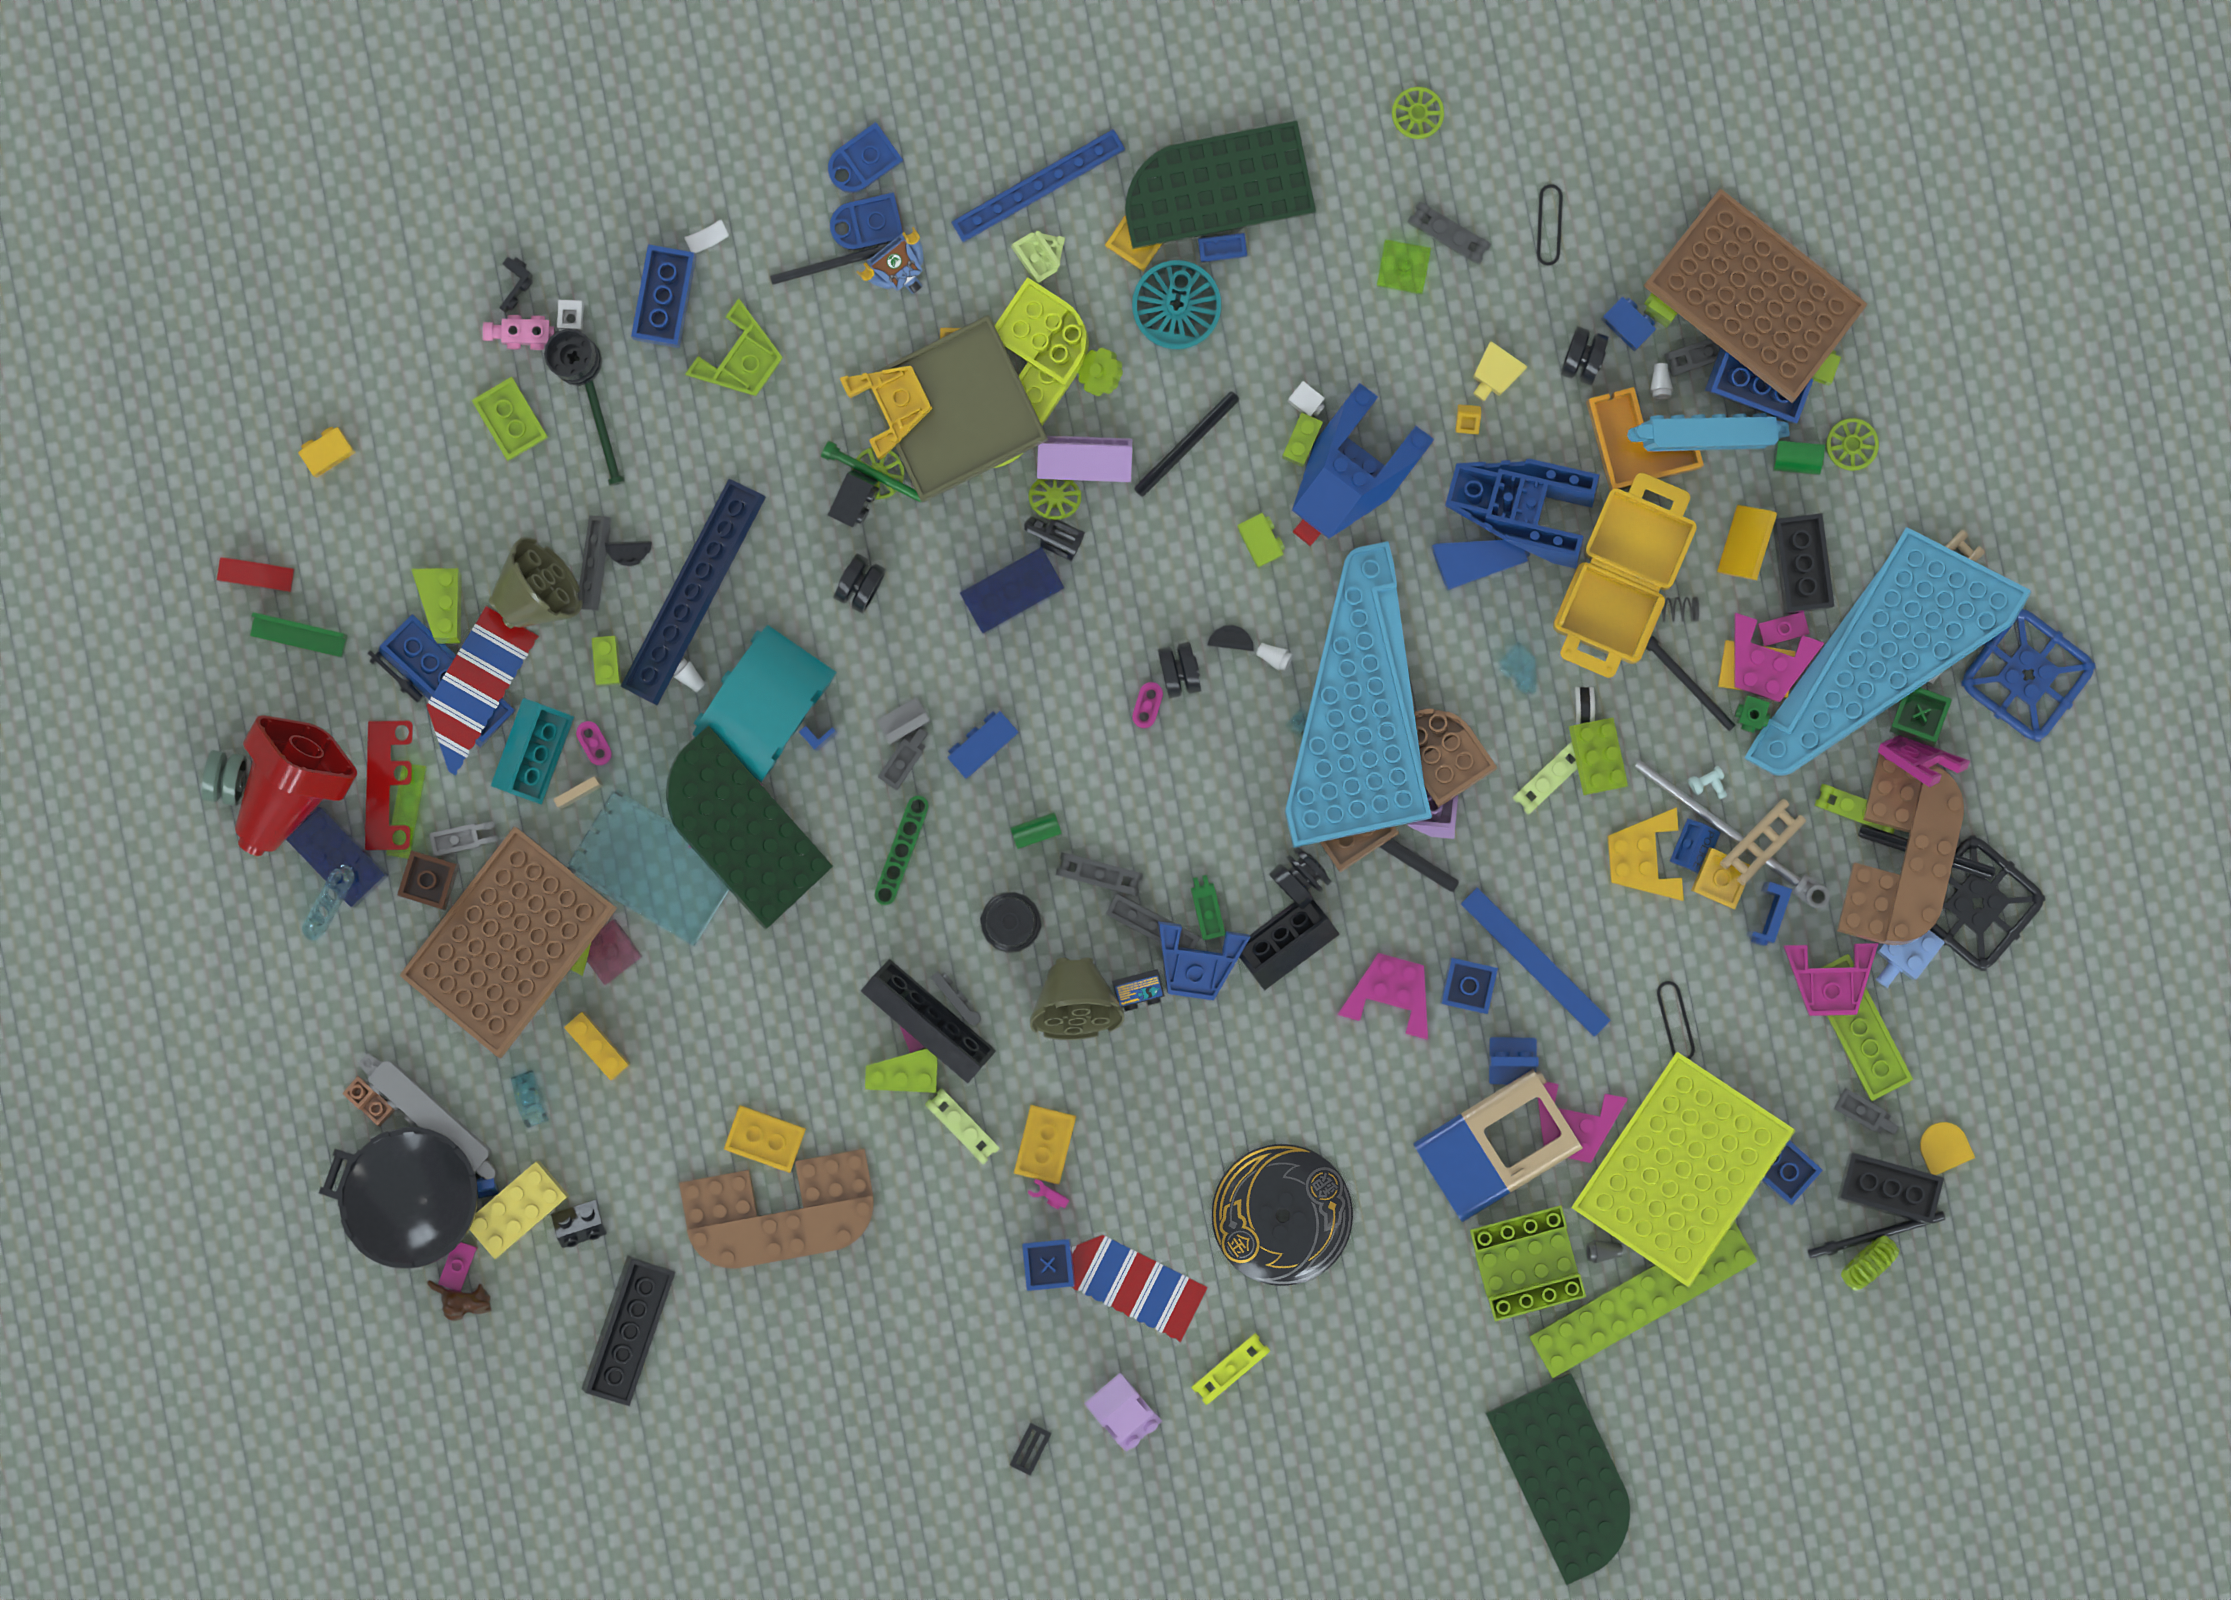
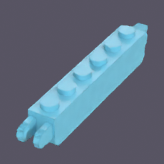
M1742 413L1732 415V418H1726V414L1712 415V418H1706L1705 414L1693 415L1691 418H1685V415H1674L1670 417L1671 419H1664V415L1651 416L1649 421L1630 428L1627 433L1631 442H1643V447L1647 451L1764 449L1767 446L1775 445L1779 439L1790 436L1789 423L1777 421L1776 417H1767V413L1754 414L1753 417H1747L1746 414Z

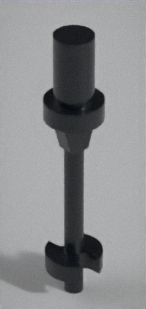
M370 650L367 653L372 657L369 662L372 665L377 662L398 682L401 687L400 691L403 694L407 693L417 703L422 700L424 696L412 686L413 683L410 680L406 681L400 678L380 659L382 657L380 652H377L375 655Z

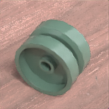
M211 750L203 774L202 799L217 802L221 797L223 804L237 806L245 785L247 772L246 756L232 754L227 759L225 752Z

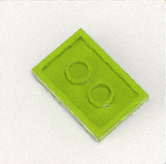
M513 377L506 379L471 400L508 462L549 438Z
M1614 717L1569 726L1583 796L1627 787L1628 783Z

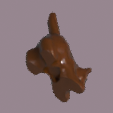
M431 1280L427 1282L432 1290L441 1294L442 1310L448 1320H461L467 1312L484 1314L492 1311L489 1302L491 1296L483 1289L482 1284H479L474 1292L464 1293L457 1290H448Z

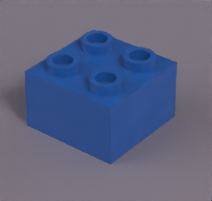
M1071 1239L1022 1244L1027 1291L1075 1286Z

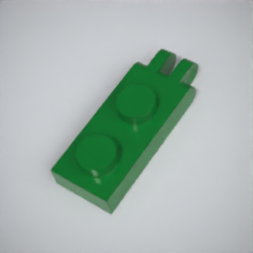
M1207 874L1202 875L1204 885L1200 886L1198 877H1194L1195 887L1191 888L1203 941L1225 936L1226 934L1214 883L1208 882Z

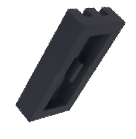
M1030 1422L1010 1466L1031 1476L1052 1433ZM1032 1430H1035L1037 1432L1019 1465L1016 1462ZM1040 1434H1043L1045 1437L1029 1469H1027L1025 1465Z

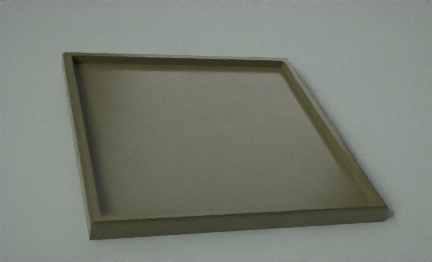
M989 315L875 371L881 372L887 369L912 366L933 408L895 446L922 503L1049 440ZM870 388L869 391L872 395V398L879 410V413L886 425L887 430H889L890 426L881 410V407L872 389Z

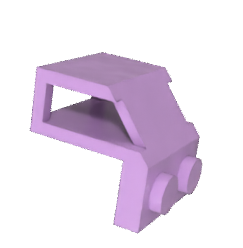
M1121 1373L1084 1403L1098 1422L1106 1428L1113 1439L1126 1452L1136 1447L1144 1436L1156 1430L1158 1424L1162 1422L1160 1417L1147 1405Z

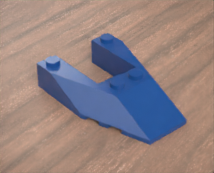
M1361 383L1353 390L1314 442L1292 508L1295 514L1328 539L1352 525L1384 502H1387L1435 440L1418 426H1415L1386 465H1383L1348 438L1378 398L1377 395Z
M1526 459V461L1522 462L1503 460L1501 463L1486 464V462L1456 463L1445 506L1519 548L1553 564L1577 569L1584 536L1539 526L1538 524L1545 497L1593 508L1600 475L1534 459Z

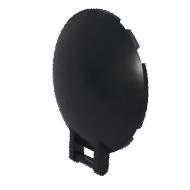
M402 1127V1129L386 1131L375 1136L354 1155L334 1149L332 1155L334 1159L324 1186L320 1187L318 1194L338 1200L341 1224L347 1237L369 1259L392 1268H418L445 1257L466 1236L477 1209V1180L467 1156L449 1138L425 1128ZM346 1160L347 1164L337 1191H333L332 1189L342 1162Z

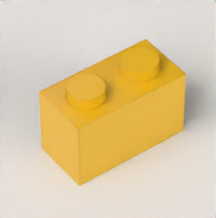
M332 426L321 433L322 437L316 441L313 439L307 441L301 446L302 450L298 452L311 474L316 478L356 453L339 427L333 428Z

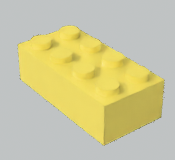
M536 1161L475 1214L469 1230L491 1256L497 1259L565 1201L569 1194L540 1161Z

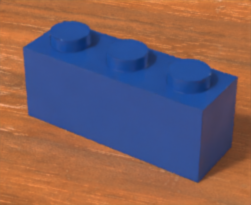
M994 711L991 712L983 720L986 724L980 729L974 727L966 735L968 739L962 745L958 742L948 750L950 755L947 758L965 779H968L1019 734L1017 729L1001 711L997 714Z

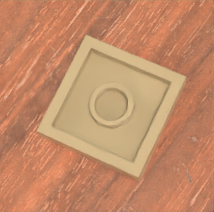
M593 776L553 800L558 808L564 809L604 785L599 777Z

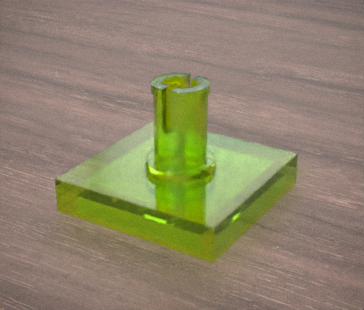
M1385 239L1376 286L1422 295L1431 248Z

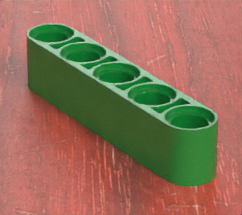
M913 796L906 806L875 890V899L881 905L892 904L899 892L929 811V803L922 796ZM916 800H922L925 804V809L921 813H915L912 810V804ZM907 822L916 824L917 830L913 835H907L904 832V825ZM899 844H905L908 847L909 851L905 857H898L895 850ZM891 866H897L900 869V876L897 879H890L887 875V870ZM883 888H888L892 892V897L889 901L884 902L879 898V892Z

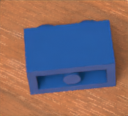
M1622 296L1601 320L1635 352L1656 330L1653 326L1655 322L1647 314L1643 316L1636 310L1638 306L1630 298L1625 299Z

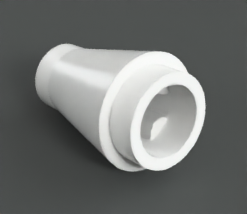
M1654 364L1650 392L1654 399H1668L1671 397V392L1674 391L1668 371V364Z
M1261 643L1256 654L1278 671L1280 669L1286 671L1293 658V654L1289 653L1288 649Z
M683 658L674 673V678L697 693L706 682L701 678L691 661Z

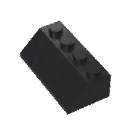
M1314 900L1304 909H1301L1293 902L1250 934V939L1239 958L1265 991L1340 934Z

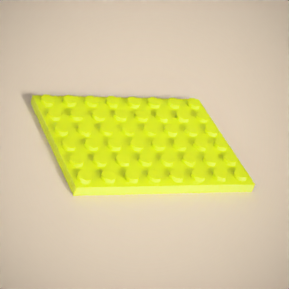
M1676 1052L1571 1208L1690 1288L1796 1130L1682 1054Z

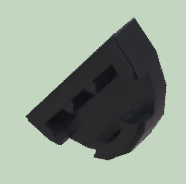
M651 541L605 543L606 552L610 558L624 566H633L641 563L640 561L650 553L652 546Z
M1225 625L1215 630L1207 646L1254 651L1250 635L1243 628L1235 625Z

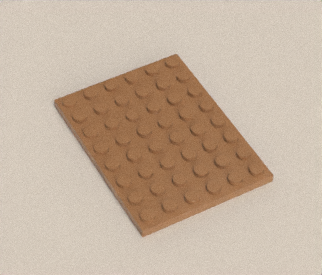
M1721 188L1643 285L1791 403L1799 396L1868 305Z
M514 826L399 976L501 1059L613 915L617 907L519 828Z

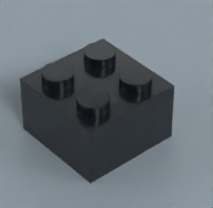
M855 469L849 471L830 508L828 516L852 528L864 522L870 511L867 506L872 500H875L880 490L877 487L879 481Z

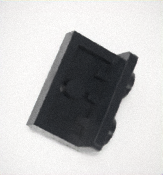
M596 1200L551 1214L556 1238L562 1248L574 1247L578 1243L596 1240L607 1234Z

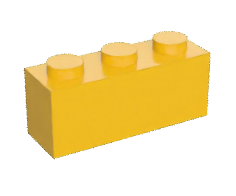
M585 1011L578 1014L564 1027L610 1081L614 1080L631 1065Z

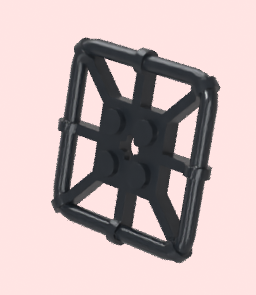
M1969 835V838L1961 842L1956 848L1955 854L1963 856L1969 849L1970 859L1978 862L1977 848H1979L2002 869L1991 882L1983 877L1970 874L1960 884L1950 876L1948 883L1956 891L1943 904L1942 909L1947 908L1959 920L1948 933L1936 923L1930 931L1945 942L1944 946L1948 945L1971 966L1980 971H1986L1987 968L1991 967L2014 940L2017 941L2021 937L2020 933L2040 911L2046 898L2038 886L2014 867L2015 864L2011 860L2008 862L1984 840L1977 838L1976 835ZM2006 874H2009L2033 896L2008 898L1996 886ZM1982 898L1983 907L1973 909L1974 903L1972 899ZM2034 902L2013 928L1998 917L2008 904ZM1994 922L2007 935L1990 955L1985 958L1983 933ZM1964 924L1976 933L1978 959L1953 938Z

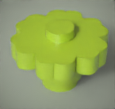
M1100 348L1098 351L1090 350L1085 355L1083 366L1078 371V380L1084 384L1086 392L1095 396H1101L1103 393L1111 394L1118 387L1123 370L1122 362L1116 360L1117 354L1115 352Z

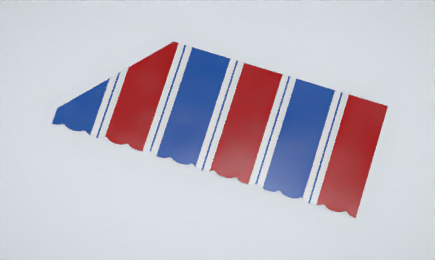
M487 606L484 608L426 705L448 772L455 776L457 775V770L462 767L463 760L468 757L469 750L474 747L475 740L480 737L481 730L486 727L487 720L492 717L493 710L498 707L499 700L505 695V690L511 685V680L515 678L517 670L521 668L523 660L527 658L529 650L533 648L535 640L539 638L538 635L524 627H507L503 622V617Z
M1104 1235L1072 1247L1075 1286L1072 1288L1074 1290L1082 1291L1086 1296H1092L1096 1301H1102L1106 1306L1113 1307L1116 1311L1124 1312L1128 1317H1134L1138 1322H1144L1148 1327L1156 1328L1157 1331L1166 1333L1167 1336L1176 1338L1181 1343L1208 1287Z

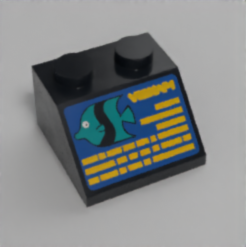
M1158 969L1112 981L1116 999L1120 1006L1124 1007L1125 1012L1137 1009L1138 1003L1147 1001V1005L1160 1003V998L1165 996Z

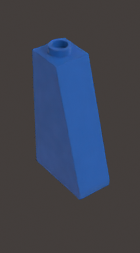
M1505 540L1440 543L1431 546L1447 591L1524 564L1528 561L1527 557L1530 556L1528 551Z

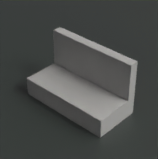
M917 697L876 720L890 745L931 722Z

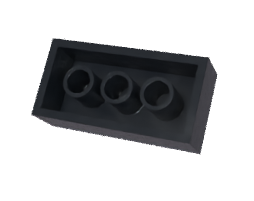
M1823 513L1775 519L1773 533L1784 614L1835 607Z
M1852 1152L1848 1155L1837 1200L1930 1225L1933 1224L1944 1177Z

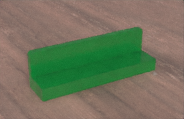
M252 612L251 617H254L250 633L251 637L343 658L348 635Z

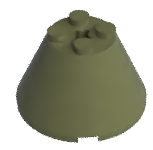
M523 537L513 544L492 591V596L489 598L490 605L497 609L503 617L504 624L509 628L514 626L526 627L573 618L582 609L583 603L582 600L579 601L577 594L580 588L571 570L548 546L545 548L536 544L537 540L534 538Z
M1086 957L1080 960L1059 958L1048 972L1030 1017V1028L1035 1033H1037V1030L1043 1032L1044 1037L1050 1039L1080 1040L1099 1036L1098 1032L1106 1029L1112 1032L1122 1025L1125 1018L1122 1007L1096 965L1093 964L1092 958Z

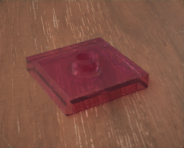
M613 919L592 940L587 962L602 983L607 985L643 956L616 919Z

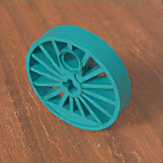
M1181 260L1166 261L1152 267L1139 280L1133 294V316L1142 334L1157 346L1171 350L1191 348L1204 341L1215 329L1221 314L1220 292L1214 279L1198 265ZM1172 267L1182 268L1174 274L1172 273ZM1166 268L1170 281L1169 289L1157 273ZM1186 268L1196 272L1192 278L1186 272ZM1153 275L1166 295L1146 281ZM1199 275H1201L1207 283L1190 293L1191 287ZM1184 277L1187 279L1188 284L1184 288H1179L1174 283L1175 279ZM1143 286L1163 300L1139 296V292ZM1211 286L1214 296L1191 300ZM1175 300H1179L1180 305L1183 306L1179 307L1178 311L1173 310L1174 307L1170 305V303H1175ZM1137 301L1162 305L1137 311ZM1216 301V311L1192 306ZM1163 311L1144 325H1142L1139 319L1141 315ZM1192 312L1213 315L1215 318L1210 325ZM1166 316L1158 330L1149 329L1151 325ZM1188 317L1208 330L1200 336ZM1172 319L1169 332H1164L1163 329L1169 320ZM1182 319L1195 337L1185 336ZM1176 320L1178 321L1180 334L1174 333Z

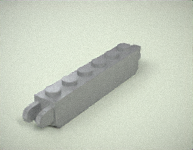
M367 1053L358 1064L369 1076L367 1079L371 1082L369 1087L378 1095L383 1093L388 1098L386 1102L396 1111L398 1109L402 1110L406 1114L404 1117L406 1121L414 1127L417 1124L420 1128L438 1132L453 1141L467 1156L474 1173L478 1172L486 1180L497 1177L498 1169L488 1160L491 1156V1149L394 1061L382 1062L370 1053Z

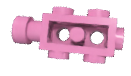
M508 315L507 319H502V325H494L493 322H483V341L501 339V343L507 345V349L518 350L521 349V345H530L531 350H544V346L550 337L555 334V327L550 326V321L545 320V316H531V319H522L520 315ZM516 327L518 331L512 335L509 333V329ZM539 327L541 333L534 335L532 332L534 328Z

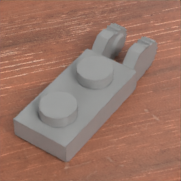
M492 821L478 825L474 823L429 833L434 857L477 848L483 844L499 841L498 836L494 835L479 839L478 830L492 829L495 827V822Z

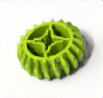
M1888 1236L1878 1237L1850 1260L1842 1270L1841 1277L1848 1287H1851L1854 1291L1860 1290L1873 1282L1891 1266L1898 1257L1900 1250Z

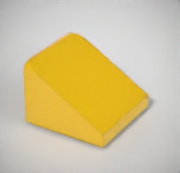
M1458 404L1455 432L1479 435L1481 407Z

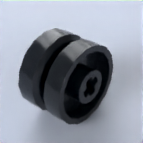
M1577 326L1560 375L1572 379L1576 375L1579 366H1581L1580 382L1592 386L1597 372L1600 371L1604 361L1609 336L1597 333L1593 336L1589 346L1587 345L1590 336L1589 330Z
M857 553L841 576L833 598L845 604L855 593L851 603L852 609L863 614L875 596L887 569L874 564L865 574L869 564L868 559Z
M1190 642L1178 644L1177 653L1179 659L1175 660L1173 650L1169 646L1158 649L1169 699L1181 696L1182 688L1180 681H1184L1186 691L1189 694L1201 692L1199 667L1196 656L1193 655Z

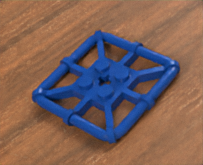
M2022 608L2015 620L2017 621L2020 646L2012 657L1997 647L2012 627L2010 626L1983 644L1985 647L1966 670L1961 681V687H1964L1969 695L1992 711L1994 717L1997 719L2001 718L2026 738L2034 740V742H2041V739L2050 733L2065 711L2071 709L2073 706L2072 702L2092 677L2096 664L2092 662V659L2086 653L2063 637L2061 631H2055L2032 612ZM2024 619L2050 638V641L2040 653L2027 644ZM2057 643L2083 664L2058 668L2045 657ZM1992 652L2006 662V665L1997 676L1973 679ZM2024 669L2027 671L2031 669L2033 671V680L2028 679L2025 681L2023 679L2025 676L2022 673ZM2084 670L2065 697L2049 687L2058 674ZM1998 682L2009 690L2010 693L1999 706L1974 687V685ZM2044 693H2047L2060 704L2040 729L2036 703ZM2016 696L2029 706L2032 730L2006 711Z

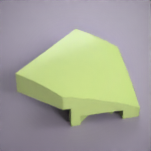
M1036 230L1035 233L1031 232L1013 243L1011 248L1033 281L1040 284L1057 272L1060 266L1065 237H1055Z

